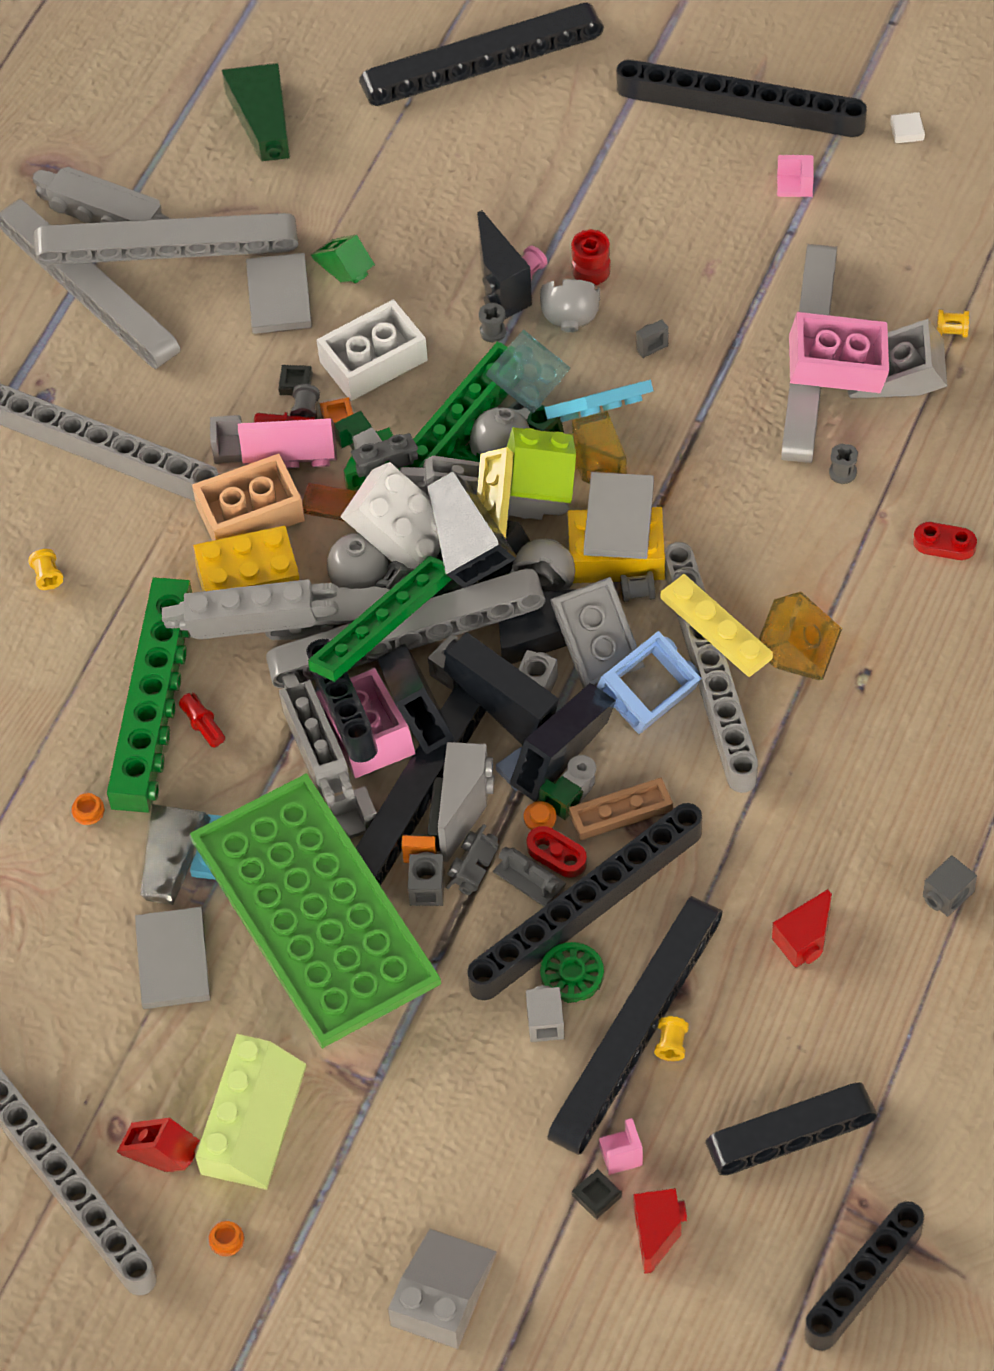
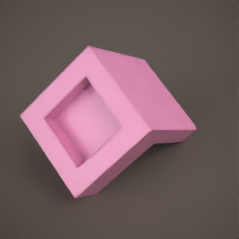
M779 155L777 195L779 197H812L813 155Z
M632 1118L625 1120V1131L599 1138V1146L609 1175L643 1166L642 1145Z

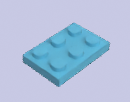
M650 379L544 408L547 419L560 416L561 422L579 418V411L581 417L601 412L600 406L603 407V411L623 406L621 400H624L625 405L643 401L642 394L653 392V387Z

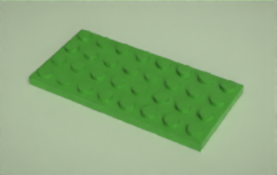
M307 773L190 833L194 846L321 1048L334 1043L441 985L440 976Z

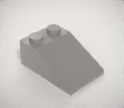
M929 319L888 332L889 373L881 393L848 390V395L850 398L920 396L947 387L944 338Z
M447 742L438 821L440 853L443 854L444 862L450 860L487 807L488 794H494L495 775H493V757L487 756V744Z
M429 1229L402 1275L388 1308L391 1326L458 1349L496 1256V1251Z

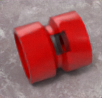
M593 229L577 233L571 243L573 277L576 280L599 285L607 280L611 271L609 238L601 231Z

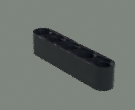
M318 639L311 642L306 649L308 660L331 640ZM312 671L350 759L359 763L373 759L378 752L371 723L347 671L335 682Z
M857 1082L717 1131L710 1135L705 1143L719 1175H731L867 1126L877 1118L878 1114L863 1083Z
M904 1201L896 1205L809 1311L806 1317L804 1338L811 1348L817 1351L830 1349L919 1241L923 1230L924 1212L918 1204ZM904 1219L911 1220L915 1223V1226L904 1227L899 1221ZM888 1245L894 1251L889 1254L879 1251L878 1247ZM861 1271H866L873 1276V1278L869 1280H862L856 1274ZM838 1298H846L852 1304L844 1307L837 1305L834 1301ZM824 1324L830 1331L818 1333L812 1327Z

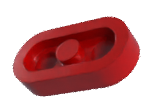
M924 522L916 527L913 543L915 548L923 554L954 560H967L975 554L977 538L967 528L935 522Z
M548 826L536 827L528 833L526 838L527 852L533 859L561 876L568 878L577 877L585 871L587 867V854L581 845ZM540 845L549 846L547 849L538 848ZM567 861L575 862L574 865H566L565 863Z

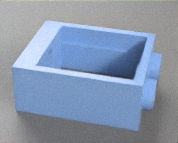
M658 631L606 672L596 687L616 700L614 708L638 734H641L695 690L702 678L699 676L695 665L688 660L686 661L677 652L675 643ZM652 653L682 687L650 712L622 681L621 677Z

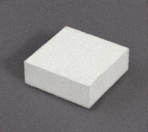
M920 112L891 115L890 123L895 144L924 140L925 133Z

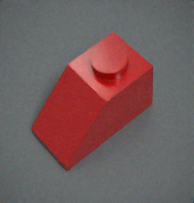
M828 889L773 922L772 940L795 968L804 963L810 964L816 961L823 952L832 893Z
M170 1117L132 1122L117 1153L164 1172L185 1170L195 1158L194 1151L200 1140Z
M676 1188L633 1194L634 1214L644 1274L653 1272L681 1236V1222H687L685 1201H678Z

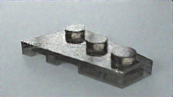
M152 804L140 893L146 901L174 905L197 852L196 847L191 841L190 833L210 823L211 818L205 812Z

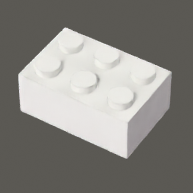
M394 299L317 339L320 363L346 396L350 398V401L428 361L426 338Z
M390 462L372 469L340 516L389 560L398 561L407 568L415 569L429 556L436 558L441 550L430 497Z

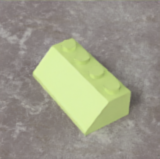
M236 1034L196 1154L200 1175L268 1189L306 1070V1063L271 1041Z

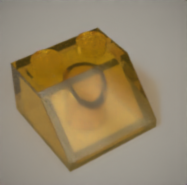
M608 411L572 420V433L570 434L573 435L576 450L575 470L579 471L582 481L590 484L591 472L627 474V458Z
M800 591L773 600L759 640L773 652V658L769 663L774 668L815 680H823L842 628Z

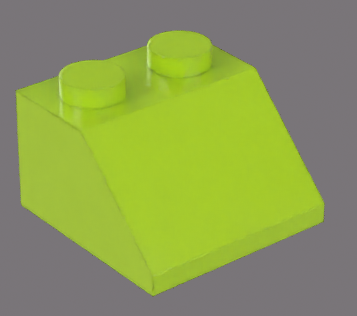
M512 427L507 447L514 452L510 496L571 503L576 463L573 435L563 432Z

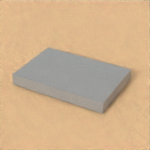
M305 253L246 259L253 334L312 328Z
M591 472L584 540L585 556L647 559L654 490L653 475Z
M611 577L550 599L583 688L589 683L596 686L606 672L637 648ZM643 661L639 662L627 673L645 667Z
M202 907L135 915L143 1009L211 1001Z

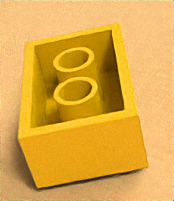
M652 507L647 559L585 556L584 540L588 510H568L569 552L575 563L573 583H595L611 577L612 582H621L620 575H626L627 577L646 575L647 571L653 572L654 580H665L662 507Z
M285 525L193 545L196 569L202 592L300 580Z

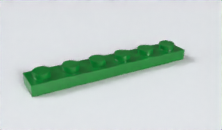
M432 556L425 559L308 660L309 670L335 682L452 580L446 575L444 562Z

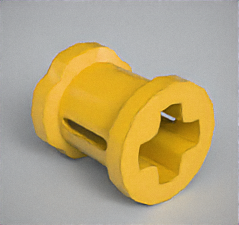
M943 309L938 310L937 330L941 336L943 334H959L963 338L968 337L969 311H964L962 314L944 313Z
M51 549L37 550L28 559L30 567L35 570L37 575L36 585L40 590L55 589L63 582V574L56 567L55 562L57 558L55 552Z
M663 1017L658 1022V1028L661 1030L659 1044L655 1046L654 1054L666 1061L682 1060L685 1057V1049L683 1048L684 1034L688 1032L689 1023L679 1017Z

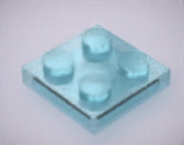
M523 329L488 370L486 376L531 413H534L571 368Z

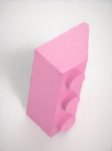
M332 419L238 423L241 455L244 465L276 454H280L287 469L299 468L300 462H311L312 467L330 466V461H337L336 437Z

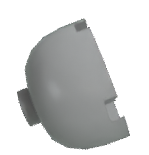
M567 279L563 280V286L555 287L554 281L542 285L540 289L541 310L546 319L553 325L561 327L562 331L576 332L579 330V327L590 323L597 314L600 304V288L595 290V284L583 280Z
M499 407L484 411L475 420L469 442L472 453L476 456L477 452L481 455L482 453L507 447L512 427L530 428L527 420L520 413L509 408Z
M350 533L341 537L331 547L327 557L328 576L331 579V584L334 583L338 588L358 589L374 587L377 581L382 580L388 572L389 559L360 533Z
M538 539L530 541L521 547L516 555L517 559L513 561L511 573L532 569L538 574L543 592L570 590L575 577V563L572 555L564 546L554 539Z

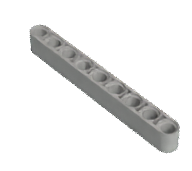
M18 199L0 212V228L37 262L34 230L50 224L26 202ZM37 262L152 368L157 369L180 353V346L174 336L92 262L44 265Z
M289 213L46 225L34 230L36 260L44 265L277 253L292 251L299 245L295 216Z
M807 244L799 312L830 316L837 246ZM790 383L781 460L813 462L821 394L820 386Z
M0 384L1 426L195 501L192 484L219 475L218 470L212 465Z
M674 542L668 545L665 550V577L667 584L670 585L685 574L705 592L691 547L683 542ZM677 614L690 660L702 678L698 686L727 782L734 791L740 793L751 791L757 783L758 760L726 657L709 641L699 639L704 637ZM731 743H736V744H739V745H738V746H732V745H730V744H731ZM739 770H745V771H748V772H747V773H740V772H738V771H739Z
M532 569L519 570L430 598L351 668L376 661L377 658L404 643L411 650L446 639L451 634H462L539 609L545 603V597L538 574ZM349 624L280 645L268 651L266 660L272 684L277 688H284L285 684L282 677L295 673L299 684L315 680L312 671L309 670L306 653L308 645L318 639L332 640Z
M0 1069V1095H7L5 1099L0 1101L1 1129L126 1289L135 1295L149 1293L156 1284V1274L149 1256ZM19 1119H26V1121L19 1126L13 1125ZM37 1144H46V1146L40 1150H32V1148ZM58 1168L66 1169L60 1175H51ZM78 1193L85 1194V1196L80 1200H71V1198ZM98 1218L106 1219L99 1226L91 1225ZM116 1244L126 1245L118 1252L110 1251ZM138 1269L146 1270L145 1274L141 1277H130Z

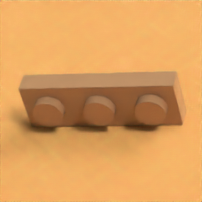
M661 777L569 807V815L581 841L673 810V802Z

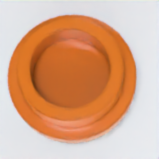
M84 793L75 799L71 810L73 818L78 823L91 825L103 817L105 807L103 801L98 796L92 793Z
M543 801L533 802L528 805L523 815L524 823L530 830L539 826L552 828L557 819L554 807Z
M219 1222L212 1228L209 1234L211 1249L220 1256L236 1254L244 1244L243 1230L234 1222Z

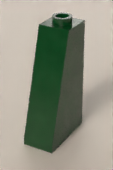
M273 63L222 69L225 94L261 162L290 158L279 64Z

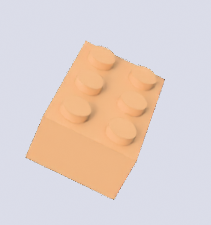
M280 454L192 484L196 507L212 541L284 525L287 528L305 521L302 499Z

